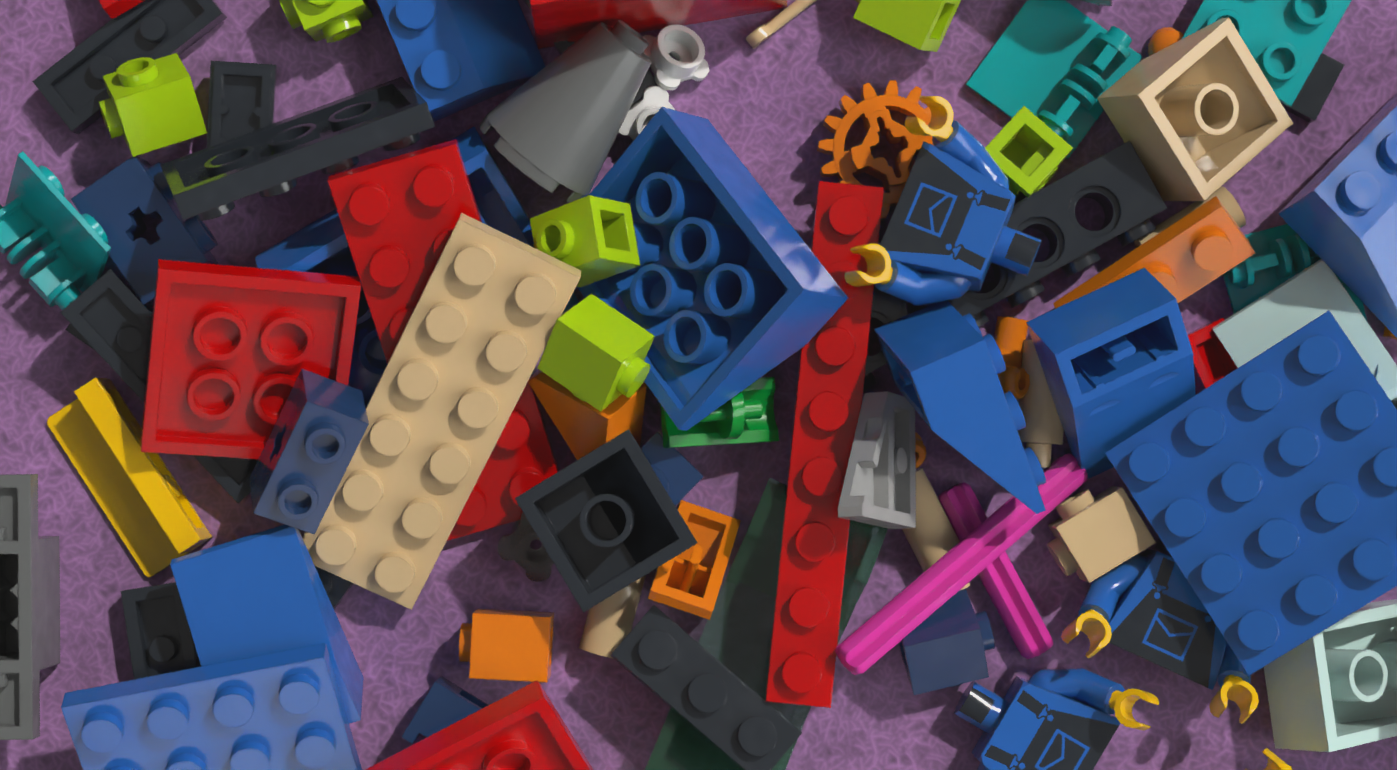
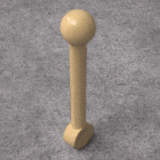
M796 0L766 24H762L746 37L747 42L755 49L761 42L768 39L773 33L817 0Z

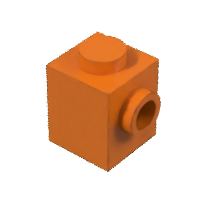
M478 608L472 613V623H462L460 629L459 661L470 662L469 678L548 682L551 677L554 612Z

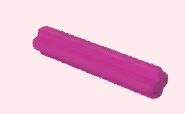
M965 482L952 486L938 496L960 541L987 519L974 491ZM1005 551L981 571L978 576L1018 651L1024 658L1031 659L1048 651L1053 646V639Z

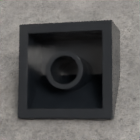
M629 429L515 498L583 612L698 543Z

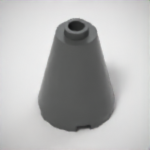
M618 20L613 28L603 22H599L492 109L481 121L480 130L485 135L495 129L501 137L494 147L521 172L549 192L553 193L556 187L562 184L573 190V193L566 200L567 202H573L588 196L652 63L643 53L649 43L637 31L621 20Z

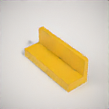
M95 377L74 391L78 399L47 419V425L145 576L151 577L170 566L171 559L188 554L212 538L158 453L141 452L142 428L110 379Z

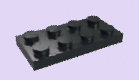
M399 77L161 164V168L182 219L185 220L196 215L197 220L205 221L230 212L235 207L233 201L259 192L261 197H272L287 192L297 185L296 178L321 169L323 174H333L349 169L359 162L358 155L382 146L385 151L406 148L421 139L419 132L433 128L435 125L427 102L403 77Z

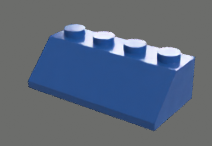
M377 0L414 90L427 102L433 122L523 85L545 67L517 0Z

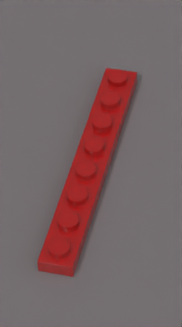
M825 181L818 182L811 251L847 295L848 299L816 335L801 348L765 698L769 702L831 708L836 663L835 651L838 644L850 520L838 517V505L862 405L874 284L859 287L851 286L845 280V272H867L868 265L865 258L860 254L852 253L850 249L855 246L871 243L878 244L884 187Z

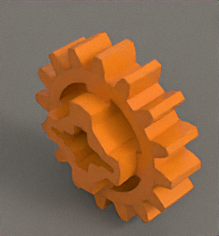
M889 80L884 95L879 96L876 95L870 83L863 84L861 88L862 102L858 104L850 97L844 95L839 100V106L845 115L843 119L827 115L823 123L830 132L835 134L834 139L820 140L817 144V151L832 155V161L821 167V177L837 175L840 183L862 185L853 175L866 172L882 180L887 193L883 192L881 221L886 219L890 206H897L910 175L908 166L913 156L918 155L923 141L933 145V136L914 135L905 126L891 119L889 110L898 111L910 117H918L926 125L931 120L930 108L924 109L918 104L922 89L916 86L910 91L907 98L898 96L896 80ZM862 117L866 131L862 144L844 152L845 139L849 129ZM880 131L882 136H886L889 144L900 142L903 148L895 158L896 167L894 171L892 166H888L884 157L874 159L871 155V151L879 143L878 133Z

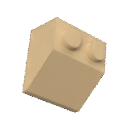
M1222 18L1141 60L1097 98L1123 141L1126 143L1130 140L1163 201H1205L1293 124L1230 18Z

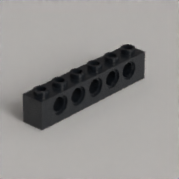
M1130 140L1037 191L1029 198L1026 197L1014 204L1007 227L1020 232L1027 228L1038 229L1047 236L1050 244L1047 258L1043 262H1033L1028 276L991 263L990 266L994 271L995 280L989 292L976 293L968 290L960 298L948 300L949 303L962 316L970 313L978 327L989 322L984 309L1006 298L1012 309L1043 292L1045 289L1039 279L1061 267L1068 278L1099 261L1101 258L1095 248L1117 236L1122 247L1155 230L1156 226L1151 217L1167 209ZM1080 198L1094 199L1103 207L1105 220L1100 230L1090 231L1078 223L1075 217V207ZM874 284L871 321H874L881 327L908 315L906 301L878 290ZM882 349L876 355L867 356L863 391L878 383L872 371L887 364Z

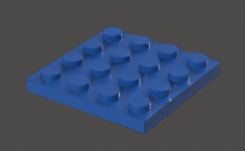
M1329 310L1105 453L1248 675L1253 674L1397 586V409Z
M326 643L67 692L64 694L61 706L83 770H362Z

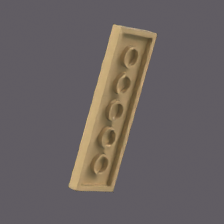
M463 213L460 214L368 402L366 412L369 425L315 535L305 531L302 537L315 566L412 610L547 345L556 320L562 315L581 278V270Z

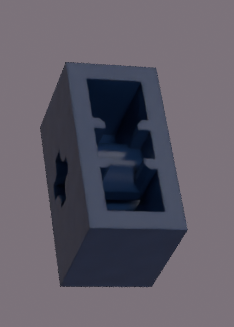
M132 156L71 198L81 215L84 213L89 214L101 225L107 235L108 245L111 247L110 257L143 305L154 307L158 259L219 264L210 252L218 243L203 221L197 220L196 215L185 220L182 219L161 168L162 163L158 162L151 167L148 161L138 156ZM147 215L163 220L156 227V232L160 237L156 242L143 237L140 238V235L147 229L142 220Z
M301 369L249 478L253 514L315 535L369 425L361 390Z

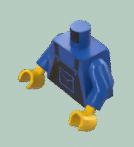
M920 96L919 100L930 108V123L926 125L918 117L907 116L905 127L914 135L933 136V145L923 141L881 244L871 243L855 246L850 249L852 253L860 254L865 258L868 265L867 272H845V280L851 286L859 287L875 284L878 290L918 306L958 299L968 290L980 291L991 263L1028 276L1042 241L1007 227L1016 197L1009 190V180L985 147L959 122L953 120L954 113L950 103L940 96Z
M1147 548L1143 555L1137 554L1092 581L1078 611V617L1062 631L1061 638L1067 644L1080 631L1088 636L1090 648L1085 655L1087 658L1093 657L1108 643H1111L1213 690L1216 682H1218L1221 688L1212 698L1209 705L1210 712L1215 717L1219 718L1225 711L1228 699L1234 701L1239 706L1241 713L1239 723L1241 724L1257 708L1259 702L1258 694L1250 684L1251 675H1248L1174 559L1156 550Z
M1083 668L1043 669L1032 675L1029 681L1016 676L1004 698L972 681L962 694L954 714L984 731L971 752L980 761L977 770H1093L1120 723L1126 727L1143 731L1151 727L1134 719L1132 708L1135 702L1142 699L1159 705V700L1150 692L1134 688L1125 690L1121 684Z

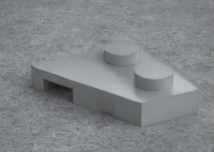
M888 391L864 393L838 505L839 518L889 529L916 528L915 409L905 397Z

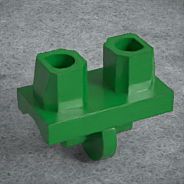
M759 378L687 431L679 430L660 404L663 448L779 441L778 427L774 416L775 378Z

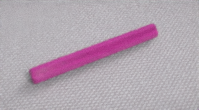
M1065 454L1057 458L1049 468L1043 470L1046 483L1038 486V490L1046 511L1036 514L1013 496L838 645L835 653L844 667L853 675H858L868 670L1087 481L1088 474L1085 469L1080 468L1077 459L1071 454Z

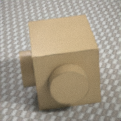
M1111 486L1093 497L1089 489L1075 494L1055 508L1060 518L1048 525L1055 539L1047 543V547L1062 572L1066 576L1076 572L1081 580L1089 583L1156 543L1123 487Z

